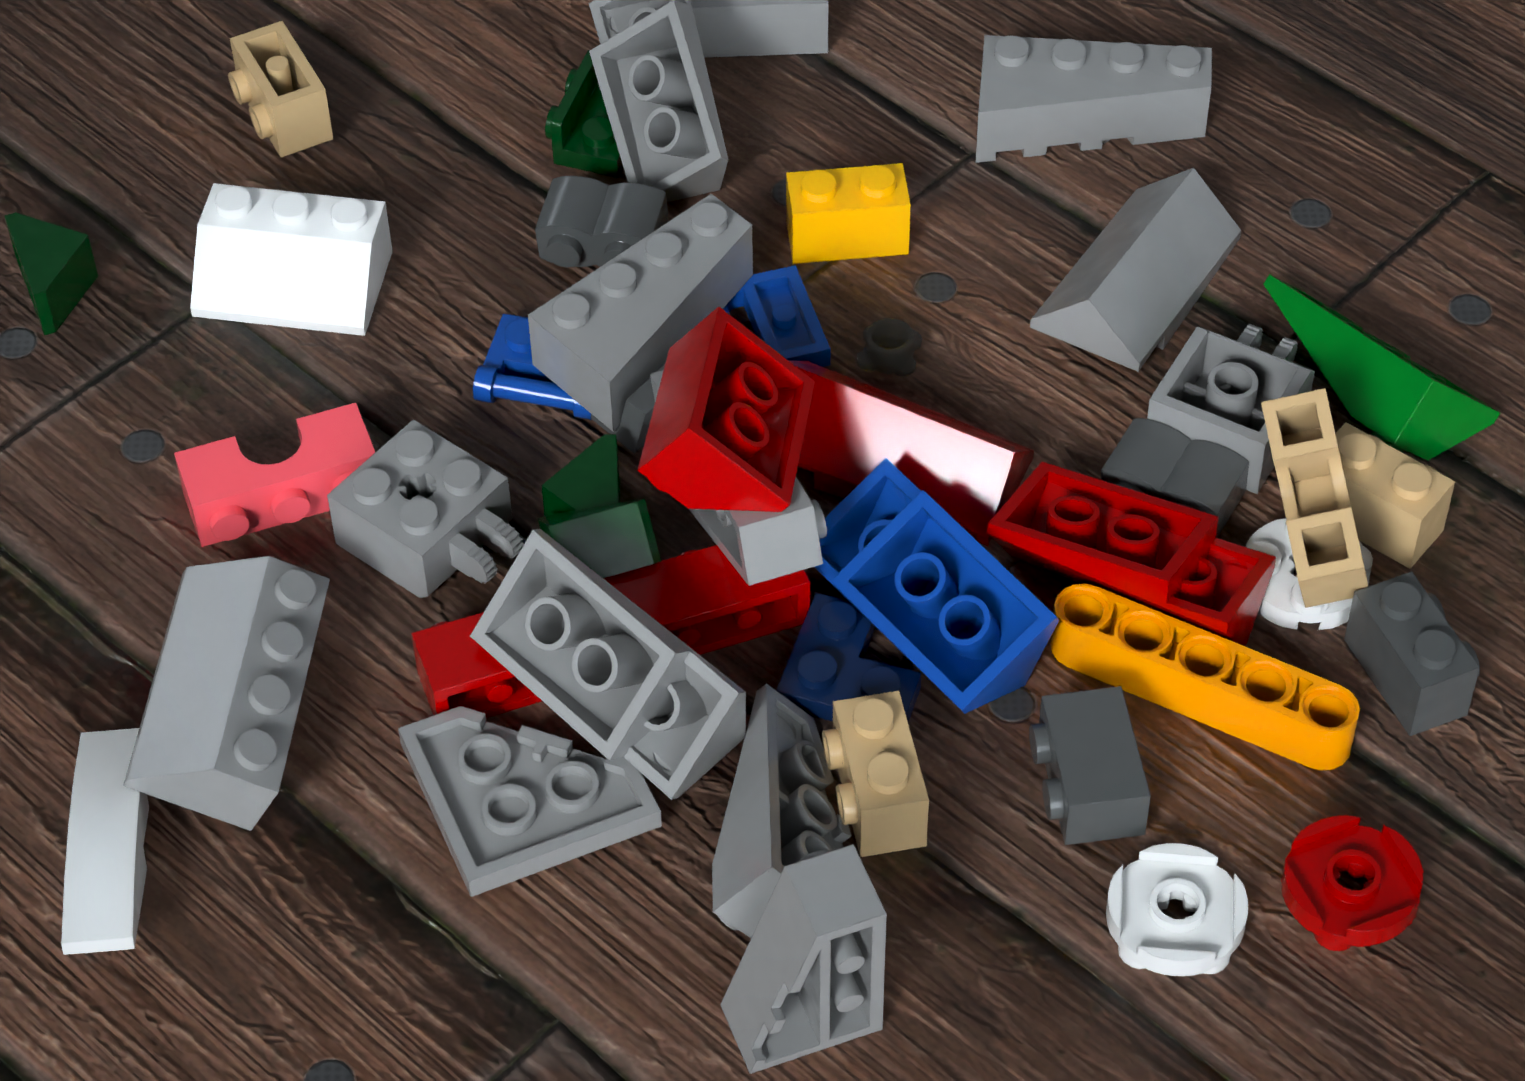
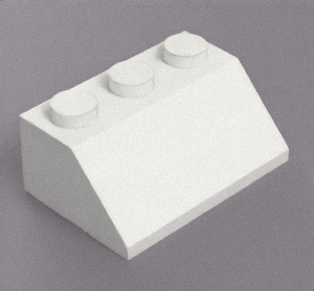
M213 183L197 225L190 307L192 317L365 336L393 252L386 202Z

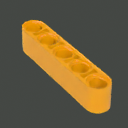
M1073 584L1064 588L1057 595L1053 613L1057 616L1059 622L1051 636L1050 645L1054 657L1066 667L1111 686H1121L1123 691L1312 769L1321 771L1333 770L1342 766L1348 760L1360 707L1357 698L1345 687L1094 585Z

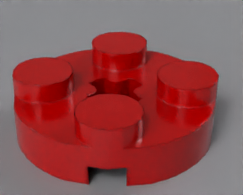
M1338 815L1313 822L1301 830L1292 842L1291 851L1285 858L1282 872L1281 890L1290 913L1306 930L1314 933L1316 941L1321 946L1332 951H1344L1351 946H1372L1393 939L1402 933L1407 926L1412 924L1416 918L1420 903L1424 871L1415 849L1397 831L1383 825L1381 832L1372 827L1360 825L1361 817ZM1347 871L1353 878L1364 876L1368 881L1364 884L1362 890L1347 889L1339 884V872Z

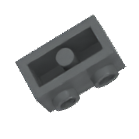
M1412 571L1355 591L1344 641L1408 735L1413 736L1467 716L1477 677L1480 673L1479 660L1473 647L1467 641H1461L1447 622L1443 607L1438 598L1433 593L1426 592Z
M1122 687L1042 696L1039 723L1030 724L1029 726L1030 748L1035 765L1045 764L1048 779H1043L1042 783L1045 812L1048 820H1059L1064 844L1071 845L1145 835L1151 795Z

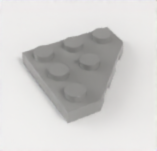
M463 706L398 728L401 746L471 897L662 826L661 810L642 773L624 757L609 761L607 758L573 749L572 740L524 725L521 726L519 731L487 722L485 713Z

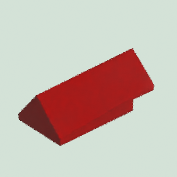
M789 361L815 381L798 467L814 472L815 489L845 498L887 458L921 491L924 490L974 539L980 544L989 545L992 538L987 534L988 522L1018 489L1033 460L1034 450L809 361Z
M1041 462L988 522L987 534L1009 555L1078 584L1100 587L1245 647L1276 562L1275 556L1216 538L1219 516L1045 462Z

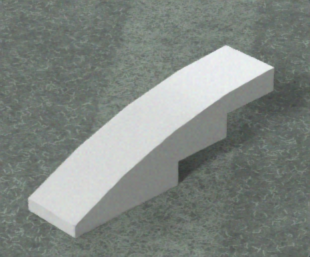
M139 728L82 732L80 735L68 822L61 939L63 955L135 949L147 872L143 845L149 804L147 794L123 785Z

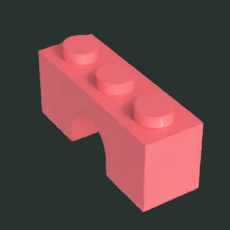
M357 403L297 418L296 423L301 445L293 456L279 463L259 464L250 461L240 451L235 436L175 452L174 456L183 494L201 547L222 541L234 540L243 535L285 523H294L303 518L330 511L327 495L375 453Z

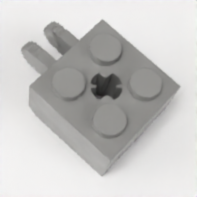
M1247 325L1237 341L1197 326L1149 400L1147 419L1173 427L1191 440L1213 442L1227 447L1249 461L1246 490L1258 494L1274 468L1261 402L1310 392L1315 371L1293 363L1298 343L1289 338H1282L1273 354L1260 350L1263 330L1255 325Z
M414 419L327 495L336 544L419 598L428 597L457 569L465 575L473 577L475 581L484 582L485 584L497 574L498 568L493 561V557H490L488 552L481 548L483 545L496 553L499 552L501 556H505L507 559L509 557L513 559L517 556L524 545L522 542L523 538L519 535L520 533L508 523L512 519L508 477Z

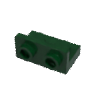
M588 50L579 68H572L569 72L565 85V95L559 106L553 105L550 108L545 124V136L547 139L552 140L554 164L618 178L623 165L589 53L590 50Z

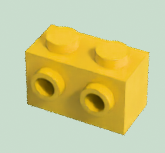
M903 163L786 172V223L793 264L908 255L911 204Z

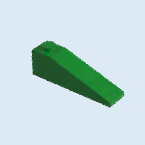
M1271 274L1265 280L1263 285L1351 417L1371 429L1370 435L1378 437L1387 445L1402 453L1406 450L1428 461L1491 426L1500 415V412L1442 375H1436L1410 360V356L1364 331L1363 327L1308 293Z

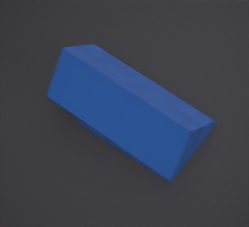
M885 458L825 517L827 536L819 539L823 564L814 568L966 714L1026 685L1059 619L924 490L921 491L900 470Z

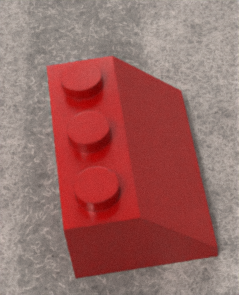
M718 306L669 348L637 471L647 477L657 489L667 492L688 509L782 512L791 503L815 381Z

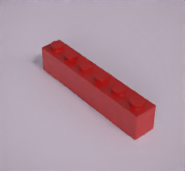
M717 545L700 550H689L653 565L603 578L699 655L803 625L810 608V581L805 570L748 586ZM484 612L454 621L439 622L430 628L411 633L417 673L433 715L463 706L485 713L486 718L543 702L470 637Z

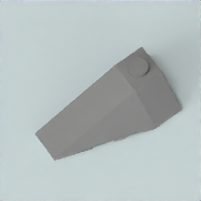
M768 684L763 685L756 692L712 863L713 913L718 915L727 927L739 930L750 938L753 936L784 867L798 862L804 856L815 851H834L843 848L842 843L852 836L849 825L842 824L840 815H836L825 791V788L834 782V779L826 763L824 748L814 718Z

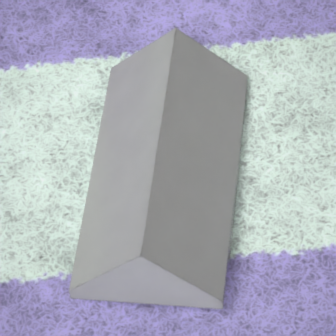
M593 0L590 2L589 7L600 45L590 50L589 53L627 182L658 188L666 192L667 202L719 191L729 159L691 1Z
M1195 168L1138 188L1031 318L1030 328L1139 372L1155 347L1163 350L1239 241L1241 229Z
M532 530L470 637L609 761L624 757L671 800L679 798L745 738L746 691L543 530Z

